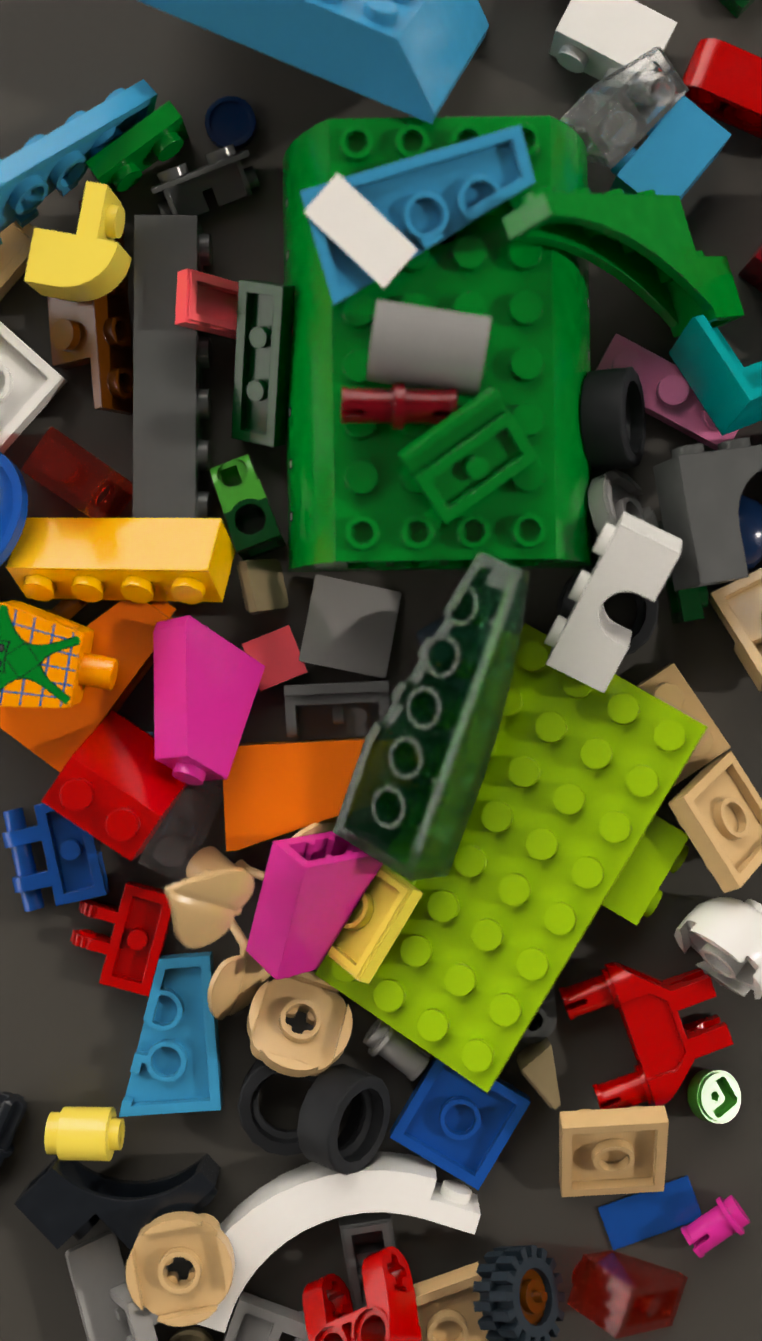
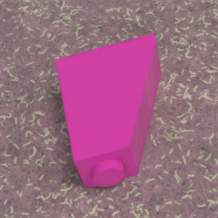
M190 615L157 622L153 631L155 760L171 768L174 778L189 785L201 786L204 781L227 779L265 666Z
M354 827L273 841L246 952L276 980L317 970L384 863L386 852Z

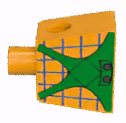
M11 600L0 603V706L71 708L81 702L85 685L106 690L113 689L118 672V659L91 654L94 630L87 626L22 601Z

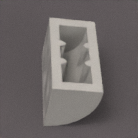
M377 299L366 381L391 385L393 383H404L405 387L416 389L449 390V388H455L457 395L475 398L478 396L492 317Z

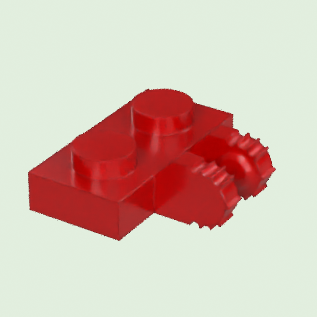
M128 881L125 884L119 907L111 903L101 902L100 900H82L78 909L80 913L89 918L115 923L111 938L89 929L72 931L70 941L73 945L106 954L99 984L149 997L157 963L162 956L172 919V910L165 890Z

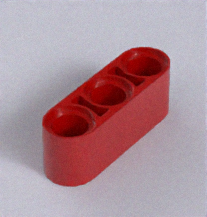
M701 39L697 43L679 84L677 96L680 99L685 95L707 115L762 139V58L719 39Z

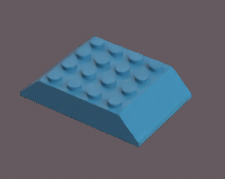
M137 0L430 124L433 123L484 40L489 28V23L478 0Z

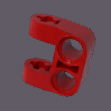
M393 1246L372 1253L363 1260L362 1279L367 1302L366 1307L353 1312L349 1290L345 1282L334 1273L311 1281L304 1287L302 1300L309 1341L422 1340L411 1271L404 1255Z

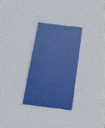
M688 1175L665 1183L664 1192L637 1193L598 1207L613 1250L686 1225L702 1215Z

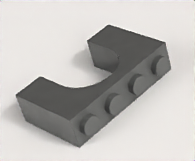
M745 437L719 443L718 450L704 452L703 444H692L671 450L672 459L653 466L664 531L683 540L681 555L671 571L675 591L721 584L749 577L739 525L738 509L740 497L747 482L754 474L762 475V444L751 446L750 438Z

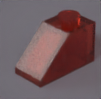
M613 1250L583 1254L582 1259L578 1262L572 1274L573 1287L567 1304L614 1338L619 1339L672 1326L688 1277L678 1271Z

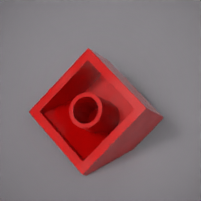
M111 710L70 757L41 802L129 861H132L144 851L188 784L174 778L171 768L155 760L154 736L115 710Z

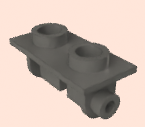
M230 144L205 154L208 165L189 172L186 163H182L157 173L160 184L152 186L151 191L153 194L162 190L164 192L166 200L157 203L161 214L200 215L210 211L202 192L210 188L213 190L219 207L245 196L253 195L251 189L260 186L253 166L243 169L240 161L250 156L248 150L237 153L234 144Z

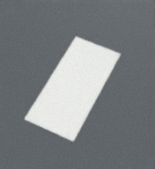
M339 173L333 177L303 212L383 289L418 251Z

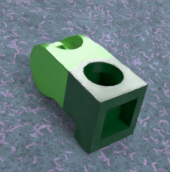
M249 454L210 468L211 477L236 552L243 561L250 560L286 546L269 499L258 478Z

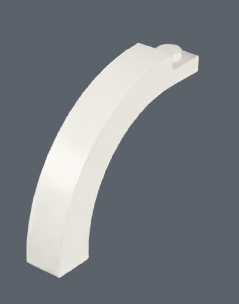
M376 1152L373 1159L365 1167L349 1175L335 1172L315 1162H310L288 1171L257 1189L241 1202L220 1224V1229L227 1235L233 1248L235 1257L234 1276L228 1294L218 1304L217 1310L208 1319L197 1323V1325L225 1333L234 1306L245 1285L256 1270L283 1244L309 1228L343 1216L385 1212L425 1219L475 1235L481 1216L478 1196L472 1193L468 1186L454 1180H444L442 1184L436 1182L435 1164L423 1157L410 1154Z

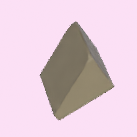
M257 559L238 562L237 570L247 612L252 615H258L288 607L289 601L281 563L278 559Z
M546 1037L539 1043L526 1046L517 1054L516 1060L522 1075L546 1104L556 1110L561 1106L552 1045L548 1037Z

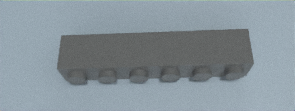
M134 215L133 518H211V495L209 491H203V471H210L212 454L210 440H203V420L211 419L212 397L210 388H203V368H211L212 343L210 337H203V331L175 325L177 272L187 268L204 272V266H212L211 234L204 233L197 215Z

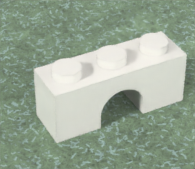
M623 511L616 526L606 522L592 549V552L600 555L591 573L583 569L580 571L567 597L575 601V605L568 618L560 615L556 617L544 641L545 644L552 647L546 665L604 693L629 649L632 631L611 620L604 609L603 603L607 598L619 592L637 593L655 602L681 555L683 540Z

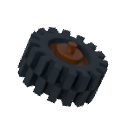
M536 1245L499 1246L493 1248L494 1251L487 1252L483 1257L487 1264H479L476 1271L482 1277V1281H474L473 1292L480 1293V1301H475L473 1304L475 1312L483 1313V1317L477 1322L481 1330H488L485 1338L488 1341H551L550 1337H557L560 1329L555 1321H563L565 1312L559 1309V1302H565V1292H558L557 1285L563 1283L561 1273H553L557 1266L553 1258H546L548 1252L543 1248H537Z

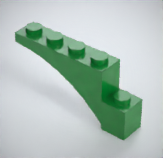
M544 187L525 195L521 199L522 206L502 218L510 241L535 242L562 249L591 262L614 276L643 299L669 325L674 338L681 335L692 317L701 314L706 317L712 328H719L745 316L727 256H705L703 251L695 250L679 195H656L655 190H646L637 194H624L623 189H614L605 193H591L589 188H580L563 193L555 192L554 187Z

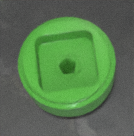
M704 1069L696 1073L689 1083L687 1091L688 1104L691 1111L700 1120L723 1124L732 1120L738 1113L741 1105V1091L735 1078L728 1072Z

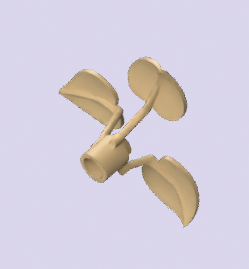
M339 815L335 819L313 823L300 830L292 838L346 829V821L344 817ZM207 846L195 853L190 859L186 868L188 879L166 886L165 892L172 910L175 934L184 946L194 949L204 947L219 939L228 929H230L239 944L240 954L229 957L219 964L209 983L207 996L209 1010L217 1020H223L227 1015H233L250 1005L260 986L268 980L271 982L274 978L246 952L248 939L234 916L241 914L242 907L253 894L255 886L253 878L263 881L265 871L249 866L243 859L234 864L216 847Z

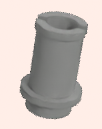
M380 1019L375 1021L363 1039V1043L369 1047L368 1053L374 1057L379 1054L406 1075V1078L410 1081H414L422 1073L430 1060V1053L421 1049Z

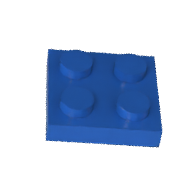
M433 1057L389 1131L390 1138L476 1190H479L530 1105L531 1100L529 1095L499 1077L491 1090L486 1093L449 1066Z

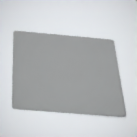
M316 574L299 661L385 678L401 592Z

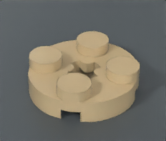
M315 971L278 980L274 978L271 982L268 980L257 990L248 1012L247 1032L252 1054L272 1070L286 1076H319L340 1058L351 1036L353 1018L349 1004L346 1007L344 999L338 993L339 991L314 974ZM297 1011L307 1014L306 1022L313 1025V1029L311 1031L304 1030L302 1034L292 1031V1026L286 1023V1017L294 1018Z
M189 1211L166 1213L153 1219L140 1230L126 1262L125 1276L127 1288L134 1303L141 1310L145 1306L151 1313L158 1315V1322L173 1327L195 1325L208 1319L217 1310L218 1304L228 1294L234 1276L235 1257L230 1240L220 1229V1224L214 1216L207 1213L196 1214ZM182 1257L193 1264L194 1267L189 1270L187 1279H180L177 1271H168L167 1265L172 1264L174 1258Z

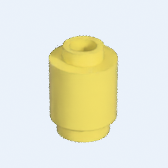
M64 1106L61 1112H50L47 1118L44 1136L46 1154L57 1155L60 1161H111L114 1150H121L123 1147L125 1122L123 1118H117L114 1107Z

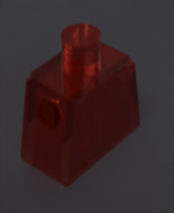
M52 426L47 430L21 469L31 478L90 518H118L133 497V483ZM110 485L106 497L97 504L101 492Z

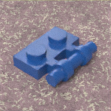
M44 803L34 805L38 825L27 826L23 807L2 812L6 826V832L2 833L5 848L11 849L16 876L12 877L14 892L21 894L24 912L45 907L41 888L52 886L56 906L105 896L110 893L98 839ZM42 841L48 869L37 871L31 843Z

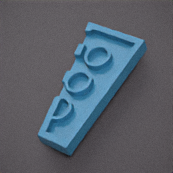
M144 79L127 89L118 88L114 90L103 103L87 112L78 111L74 113L61 127L47 135H35L19 151L5 159L0 158V232L14 221L23 228L39 216L36 207L55 189L64 196L75 188L88 169L85 163L87 160L154 111L158 94Z
M521 124L344 177L357 192L418 249L410 260L529 189L536 182ZM329 182L300 191L304 210ZM307 217L333 307L375 282L373 278Z

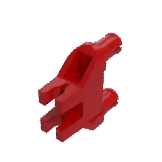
M610 962L604 964V968L600 969L601 975L565 988H558L569 1020L609 1005H613L614 1009L618 1008L638 1064L634 1066V1072L592 1085L600 1109L629 1108L647 1102L648 1106L665 1105L678 1091L695 1059L734 1044L727 1024L725 1022L721 1023L720 1017L717 1014L684 1025L681 1022L679 1010L717 997L711 977L708 974L705 975L702 968L660 980L629 966Z

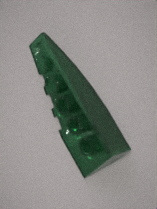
M478 552L443 609L445 619L434 637L427 636L416 653L420 660L407 681H399L390 696L393 703L381 722H374L366 735L333 833L410 881L448 876L484 780L512 680L523 622L529 571L484 552Z

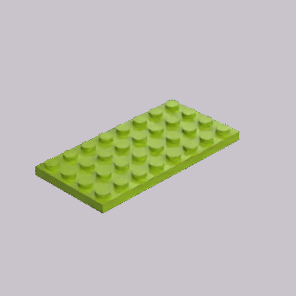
M526 623L499 666L506 682L505 686L476 704L386 854L384 864L423 892V895L371 982L367 984L356 980L328 955L325 956L321 965L314 973L486 1093L493 1087L708 729L704 724L614 674L606 691L602 693L546 665L552 649L551 646L544 643L547 635Z

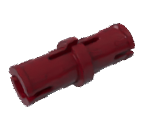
M393 383L392 389L341 387V424L391 423L392 429H404L405 424H438L457 411V393L455 388H449V390L406 389L404 383Z

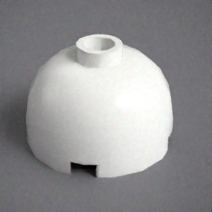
M732 897L712 898L698 904L684 918L675 931L674 937L679 947L685 953L692 946L705 960L695 965L698 968H702L705 974H708L723 987L743 997L751 989L754 990L755 999H761L762 905L752 899H747L743 902Z

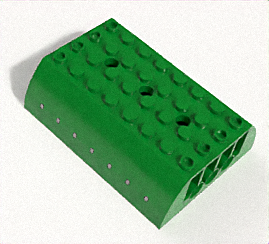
M551 115L436 117L432 124L416 117L327 119L311 127L298 136L285 151L283 157L284 284L295 286L286 422L289 572L585 568L593 565V521L588 506V487L592 480V466L589 464L584 451L580 422L583 382L588 372L591 371L589 261L562 249L543 244L510 241L502 220L503 217L521 207V199L534 190L554 187L555 192L568 193L576 189L588 188V155L586 145L578 133L564 122ZM521 124L536 181L532 187L456 232L455 238L449 243L436 244L408 261L384 289L375 281L333 307L306 215L303 213L304 206L300 196L301 190L330 182L337 173L344 178ZM377 299L492 317L478 395L489 387L497 389L507 410H510L539 457L447 524L439 519L410 475V471L397 455L400 450L437 424H405L404 429H392L391 423L341 424V387L392 389L391 384L366 381ZM457 395V410L471 401L473 397Z

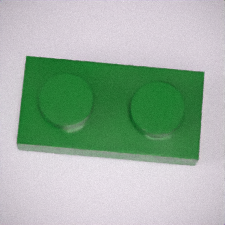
M168 100L87 160L85 163L96 182L107 184L113 192H123L133 187L142 177V172L156 161H166L175 156L182 148L183 141L189 138L182 116L171 101Z

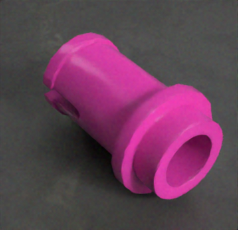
M733 1195L726 1199L719 1196L716 1198V1206L687 1226L684 1225L680 1228L689 1246L694 1245L693 1251L700 1259L705 1256V1253L736 1232L740 1236L745 1234L744 1227L751 1223Z

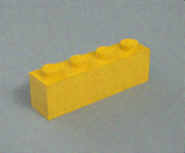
M26 517L22 534L10 555L6 568L27 599L42 602L52 599L82 600L86 602L125 600L135 603L180 601L186 604L223 602L235 549L221 518Z

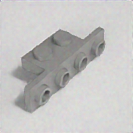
M104 1232L65 1252L87 1341H158L154 1325L159 1323L157 1321L158 1315L151 1313L145 1306L141 1310L132 1300L126 1284V1270L118 1240L113 1232Z

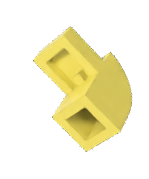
M86 181L76 235L34 227L24 281L40 295L77 302L92 301L110 293L126 276L132 258L118 242H115V238L119 239L123 234L125 210L121 201L107 184Z

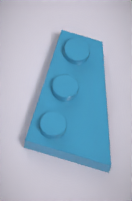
M213 951L162 955L159 958L119 1117L217 1111L222 1109L224 1099L218 1020L211 1014L207 1000L209 983L214 974Z

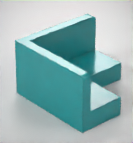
M703 314L692 317L670 350L669 355L721 435H726L762 421V361L744 367L718 327L712 328Z

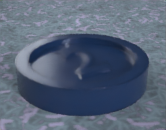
M225 96L219 98L210 105L206 112L205 127L210 140L219 148L234 144L235 150L242 149L252 141L256 133L257 124L254 111L245 100L239 97Z

